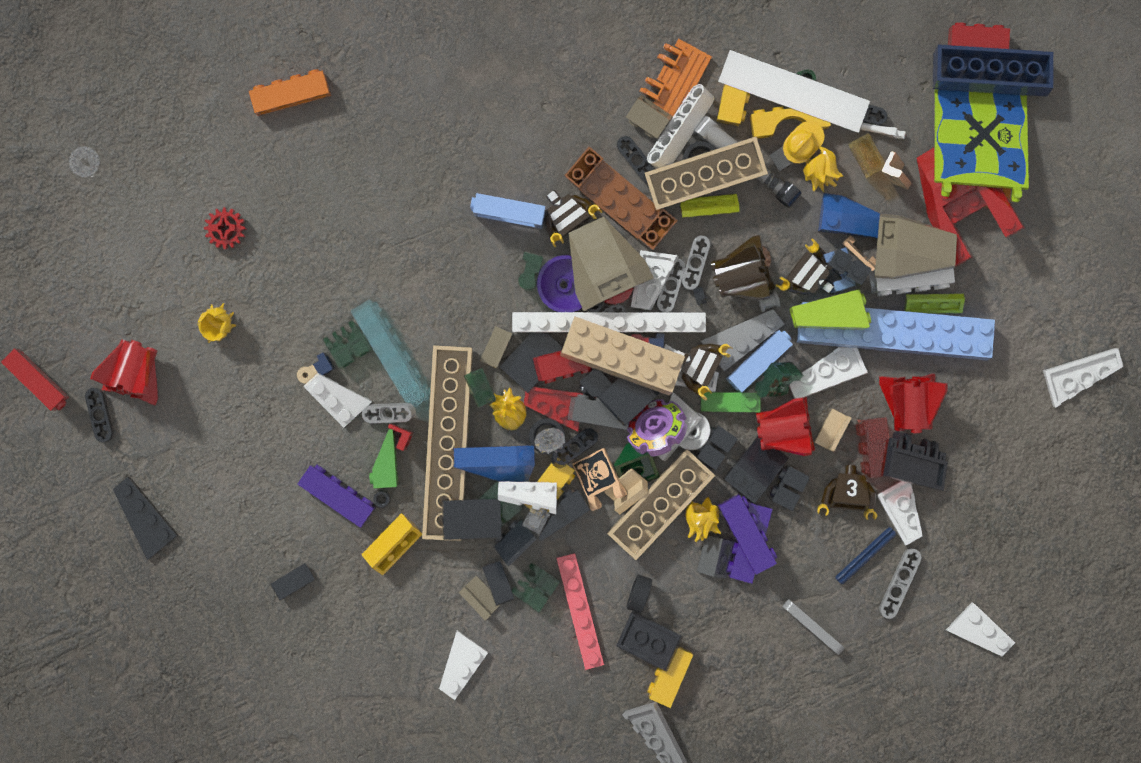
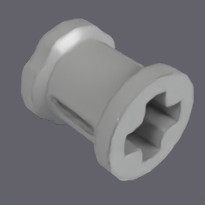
M776 291L770 294L769 299L758 300L761 312H765V309L780 307Z

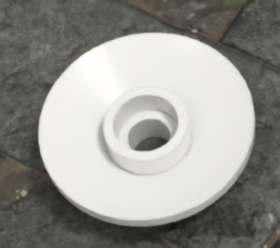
M700 413L698 414L702 419L693 428V430H697L696 435H692V430L679 445L684 449H699L706 444L710 437V424L707 418Z

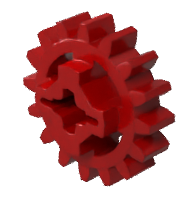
M223 207L222 212L219 209H215V215L209 214L211 220L205 219L208 226L204 227V230L209 232L205 237L211 238L210 244L216 242L217 248H220L221 245H223L225 250H227L228 245L231 248H235L234 243L241 244L239 238H245V235L242 234V231L247 230L246 227L242 226L245 220H239L241 214L237 213L234 215V209H230L229 212L225 207ZM229 216L236 221L237 225L230 222ZM218 218H220V221L217 224H214L215 221ZM226 224V226L229 227V230H226L224 232L221 230V228L225 227ZM213 232L220 235L221 241L215 237ZM234 233H236V235L230 240V237Z

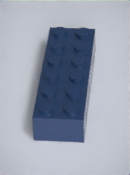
M937 45L933 53V89L1047 97L1053 89V52Z

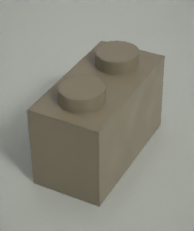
M643 95L636 100L626 116L630 124L635 127H641L645 130L646 135L657 139L673 117Z

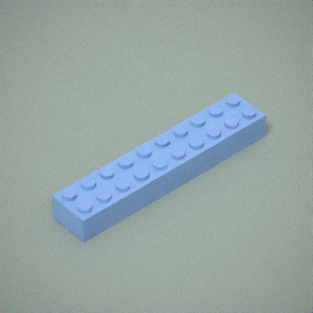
M865 308V311L869 312L871 317L868 329L798 328L797 343L989 360L993 354L995 320Z

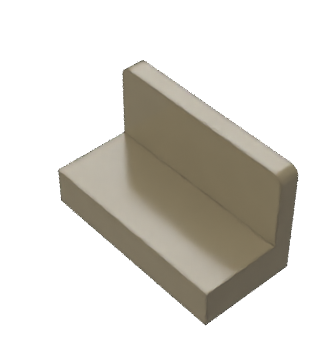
M495 326L480 361L498 369L513 333Z
M475 576L459 591L460 595L485 621L500 606L495 605L489 588L478 576Z

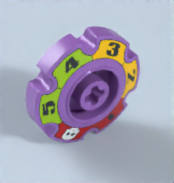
M663 399L651 401L628 423L627 431L630 434L627 436L628 441L642 455L645 452H648L650 456L663 455L672 450V445L679 444L683 440L688 427L684 421L686 420V415L681 407L673 401L667 404Z

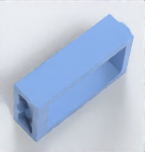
M476 193V198L472 197L470 206L471 211H473L476 217L540 229L543 227L546 211L545 206L478 193Z
M778 330L774 332L726 380L738 393L743 392L793 345L790 342L792 338L785 331L781 332Z

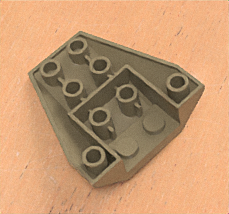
M880 214L874 278L898 279L955 268L957 234L900 215Z
M605 217L599 218L569 233L575 293L583 311L654 279L645 259Z

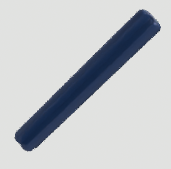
M888 527L836 575V580L840 584H844L896 536V532L891 527Z

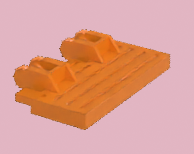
M680 39L677 40L674 47L667 43L663 46L666 51L678 56L676 61L663 54H659L657 57L673 68L671 69L664 65L656 80L649 77L645 79L647 84L660 90L658 95L646 88H641L639 91L653 99L654 104L672 116L675 115L690 90L698 84L712 56Z

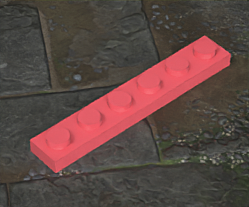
M572 553L557 557L585 670L602 666L604 662L576 555Z

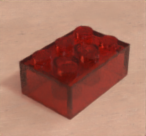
M887 417L860 419L858 424H855L857 436L860 435L858 452L859 455L862 454L863 462H860L861 473H864L869 478L883 477L889 441Z

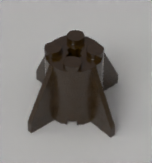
M760 235L751 237L725 258L711 261L712 269L716 272L713 280L716 288L719 287L722 298L736 296L765 300L770 298L769 290L776 289L768 266H766L764 261L766 259Z

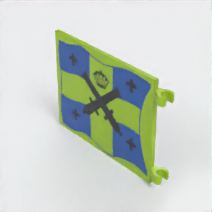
M934 89V182L942 183V196L949 197L952 190L951 184L1009 188L1012 189L1011 201H1020L1022 190L1029 189L1027 95Z

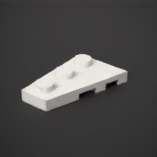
M499 482V501L516 505L528 504L532 505V509L540 510V508L549 509V513L556 514L557 483Z

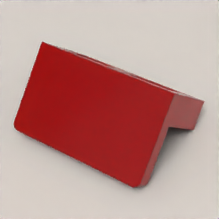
M389 424L388 428L402 433L396 448L402 451L407 450L414 432L395 424Z

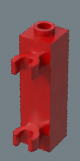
M14 348L1 361L50 411H60L65 407L69 396L20 349Z

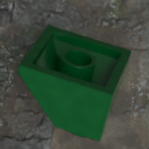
M630 443L625 445L614 463L619 478L630 469L637 472L647 482L660 477L653 457L648 452H645L643 455L638 453Z

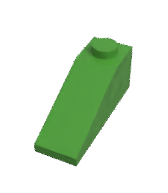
M706 392L704 396H706L707 400L705 401L701 398V411L760 412V393L712 392L711 394Z
M393 429L388 430L373 466L372 473H369L370 484H373L374 488L398 486L395 430Z

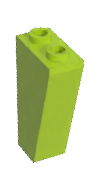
M860 289L797 305L789 309L794 328L865 330L870 327L869 324L871 323L870 314L865 311L864 307L866 299L864 294L860 293Z

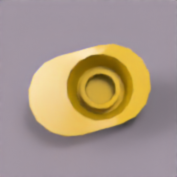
M811 121L803 122L797 126L784 142L783 151L786 158L793 163H803L810 159L824 142V131L821 126Z

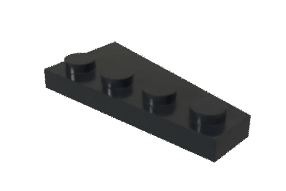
M130 477L124 479L113 489L147 560L178 536Z

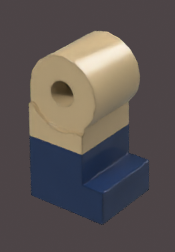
M326 352L317 355L318 362L298 370L297 378L300 382L307 383L317 373L324 376L335 369Z

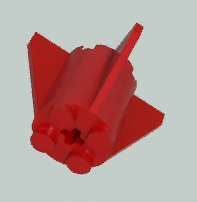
M121 340L119 345L92 372L90 379L103 384V391L131 395V398L156 405L158 392L155 359L158 350L150 347L143 348L142 343L131 340L129 342Z
M935 374L922 377L912 376L911 379H906V377L879 376V385L894 417V430L904 431L910 429L911 433H922V429H932L933 421L948 391V383L935 382Z
M807 397L795 398L774 410L756 413L757 422L760 424V427H757L758 438H762L760 440L762 451L776 449L802 456L812 455V451H815L809 423Z

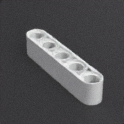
M695 85L690 90L649 152L647 161L656 169L674 163L694 133V129L713 104L714 96L703 85Z

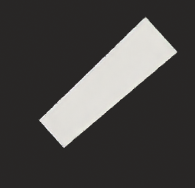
M731 50L718 81L858 133L870 103L869 100Z

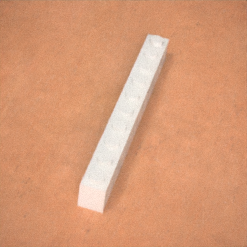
M512 312L513 333H568L574 316L620 333L706 332V313Z

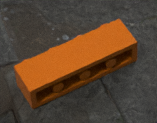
M319 69L311 70L308 72V75L301 76V74L293 75L290 77V80H275L271 82L272 85L265 87L264 85H257L253 87V90L249 91L254 113L257 116L331 96L326 75L323 71H319Z

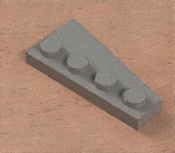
M772 309L706 338L701 343L728 344L733 348L726 350V353L731 355L729 358L721 354L723 357L719 366L725 371L781 328L784 323Z
M657 702L627 710L622 714L626 720L629 719L634 725L632 728L636 733H640L643 736L648 748L655 751L657 754L656 758L661 763H687Z

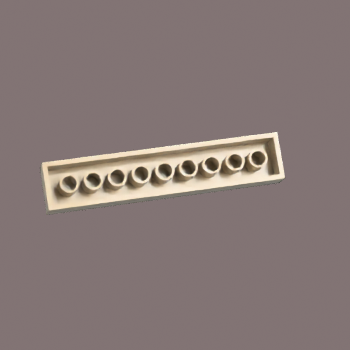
M433 346L422 539L443 540L442 500H464L466 471L454 468V448H467L473 348ZM453 539L450 541H461L462 539Z

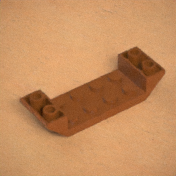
M591 147L585 150L564 175L583 195L637 240L652 250L678 221L665 209L656 210L654 202L604 161V158Z

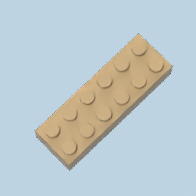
M753 137L646 172L645 176L655 208L659 210L767 175L768 172L757 137Z
M576 316L572 320L560 354L561 357L666 395L672 394L685 356Z
M685 449L648 488V493L634 503L607 534L637 560L715 475L690 451Z

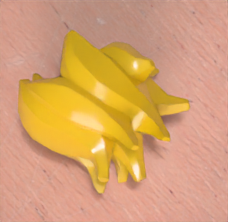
M819 146L821 150L820 155L816 156L813 160L808 159L805 162L806 166L803 172L805 180H811L813 191L819 186L824 192V184L836 187L837 184L834 180L838 181L843 175L837 169L835 154Z
M224 303L216 308L211 304L210 308L203 312L198 320L199 331L208 340V343L211 341H221L231 332V328L236 327V324H231V317L234 312L226 314V310L223 309Z
M511 388L507 392L504 389L503 396L492 393L491 395L496 401L490 403V406L494 410L495 421L504 429L517 430L526 418V407L520 400L521 396H514Z
M707 497L702 505L691 501L685 513L690 528L688 538H691L697 532L695 542H698L700 538L701 541H704V538L707 539L710 531L715 534H721L718 529L719 509L716 505H712L710 498Z

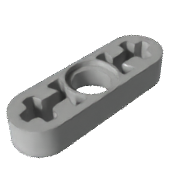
M705 236L696 237L692 243L682 278V286L687 290H693L699 285L710 248V241ZM701 239L706 244V247H703L701 250V254L704 253V257L699 254H693V250L695 252L698 251L699 246L696 245V242H700ZM696 257L701 260L699 268L691 266L690 261L692 258ZM688 269L693 272H699V275L694 274L693 280L696 283L692 284L691 287L687 286L688 282L685 281L691 275V272H687Z
M681 259L676 261L682 267V270H678L676 276H680L679 280L675 277H668L667 281L673 280L676 282V289L668 291L665 282L659 294L657 308L663 313L670 312L674 308L685 271V263ZM663 291L670 295L674 294V298L669 297L668 303L671 306L663 309V305L660 304L666 298V295H662Z
M410 403L371 404L362 411V417L367 423L407 422L414 418L416 414L414 406ZM386 408L392 411V418L386 416ZM405 409V411H407L409 414H408V415H407L406 413H400V414H399V412H401V411H403V410ZM369 411H371V413L379 412V414L372 416L369 414Z

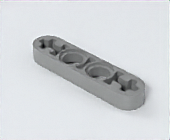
M910 548L905 550L882 599L879 612L885 618L891 619L896 616L921 562V554L916 549ZM913 552H915L914 556L917 557V559L912 560L910 563V566H913V569H910L907 566H903L904 562L906 564L909 563L910 559L907 557L908 554H913ZM903 569L909 572V577L906 580H901L899 577V572ZM894 587L901 589L899 597L895 598L891 595V590ZM888 597L893 601H898L897 604L892 603L891 609H893V612H889L886 615L884 607H888L891 603L890 601H887Z
M789 599L785 602L783 607L835 653L840 655L845 648Z

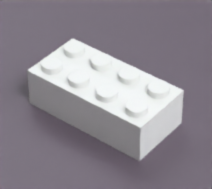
M953 268L898 279L874 278L875 269L869 273L871 293H877V297L890 295L892 291H896V294H905L911 292V289H915V292L931 290L930 287L933 286L934 290L946 289L950 287L951 283L955 282Z

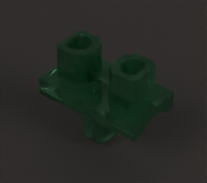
M483 368L464 375L470 389V394H472L477 407L496 400Z

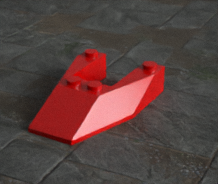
M934 148L917 157L927 215L932 226L957 234L955 267L973 258L955 223L983 207L988 206L1005 237L1008 238L1025 228L1002 188L951 184L952 190L949 197H944L941 195L942 183L934 182Z

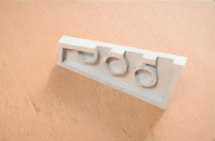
M838 347L815 365L789 381L788 384L794 399L804 398L865 375L867 370L857 348Z
M1113 348L1043 370L1053 407H1058L1062 402L1076 396L1080 391L1091 387L1095 382L1122 368L1123 364L1119 349Z

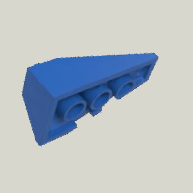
M823 193L818 231L878 239L880 213L845 196Z
M534 446L454 448V468L500 482H528L535 465Z

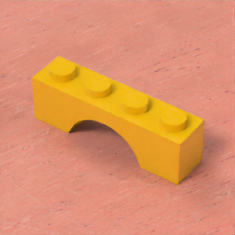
M775 107L770 112H765V109L754 111V114L750 115L752 138L757 137V139L772 137L776 126L787 119H795L802 123L807 121L815 122L822 129H828L831 126L828 121L792 108Z

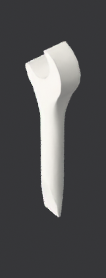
M863 122L860 130L882 134L895 139H904L906 131H899L895 127L877 126Z

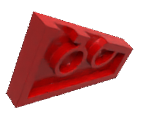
M533 387L528 393L525 391V406L578 432L579 422L567 419L571 397H577L578 394L583 395L582 393Z

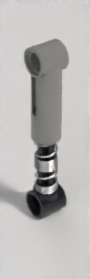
M704 116L694 129V133L700 139L712 144L716 149L738 143L708 116ZM768 169L767 175L757 177L762 184L768 185L767 188L773 189V192L776 194L775 198L788 208H791L802 194L795 185L788 181L785 183L783 180L777 179L774 173L771 174V171Z

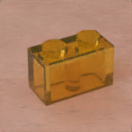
M869 133L848 145L866 179L883 170L885 162Z

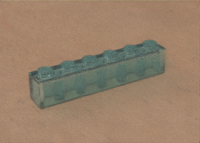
M369 299L350 312L405 403H410L415 408L430 399L429 394L431 390L426 383L422 384L420 381L421 374L417 367L413 368L409 362L412 360L406 350L403 352L399 345L402 342L397 334L393 335L390 328L392 326L387 318H382L379 313L382 309L377 301L373 303Z

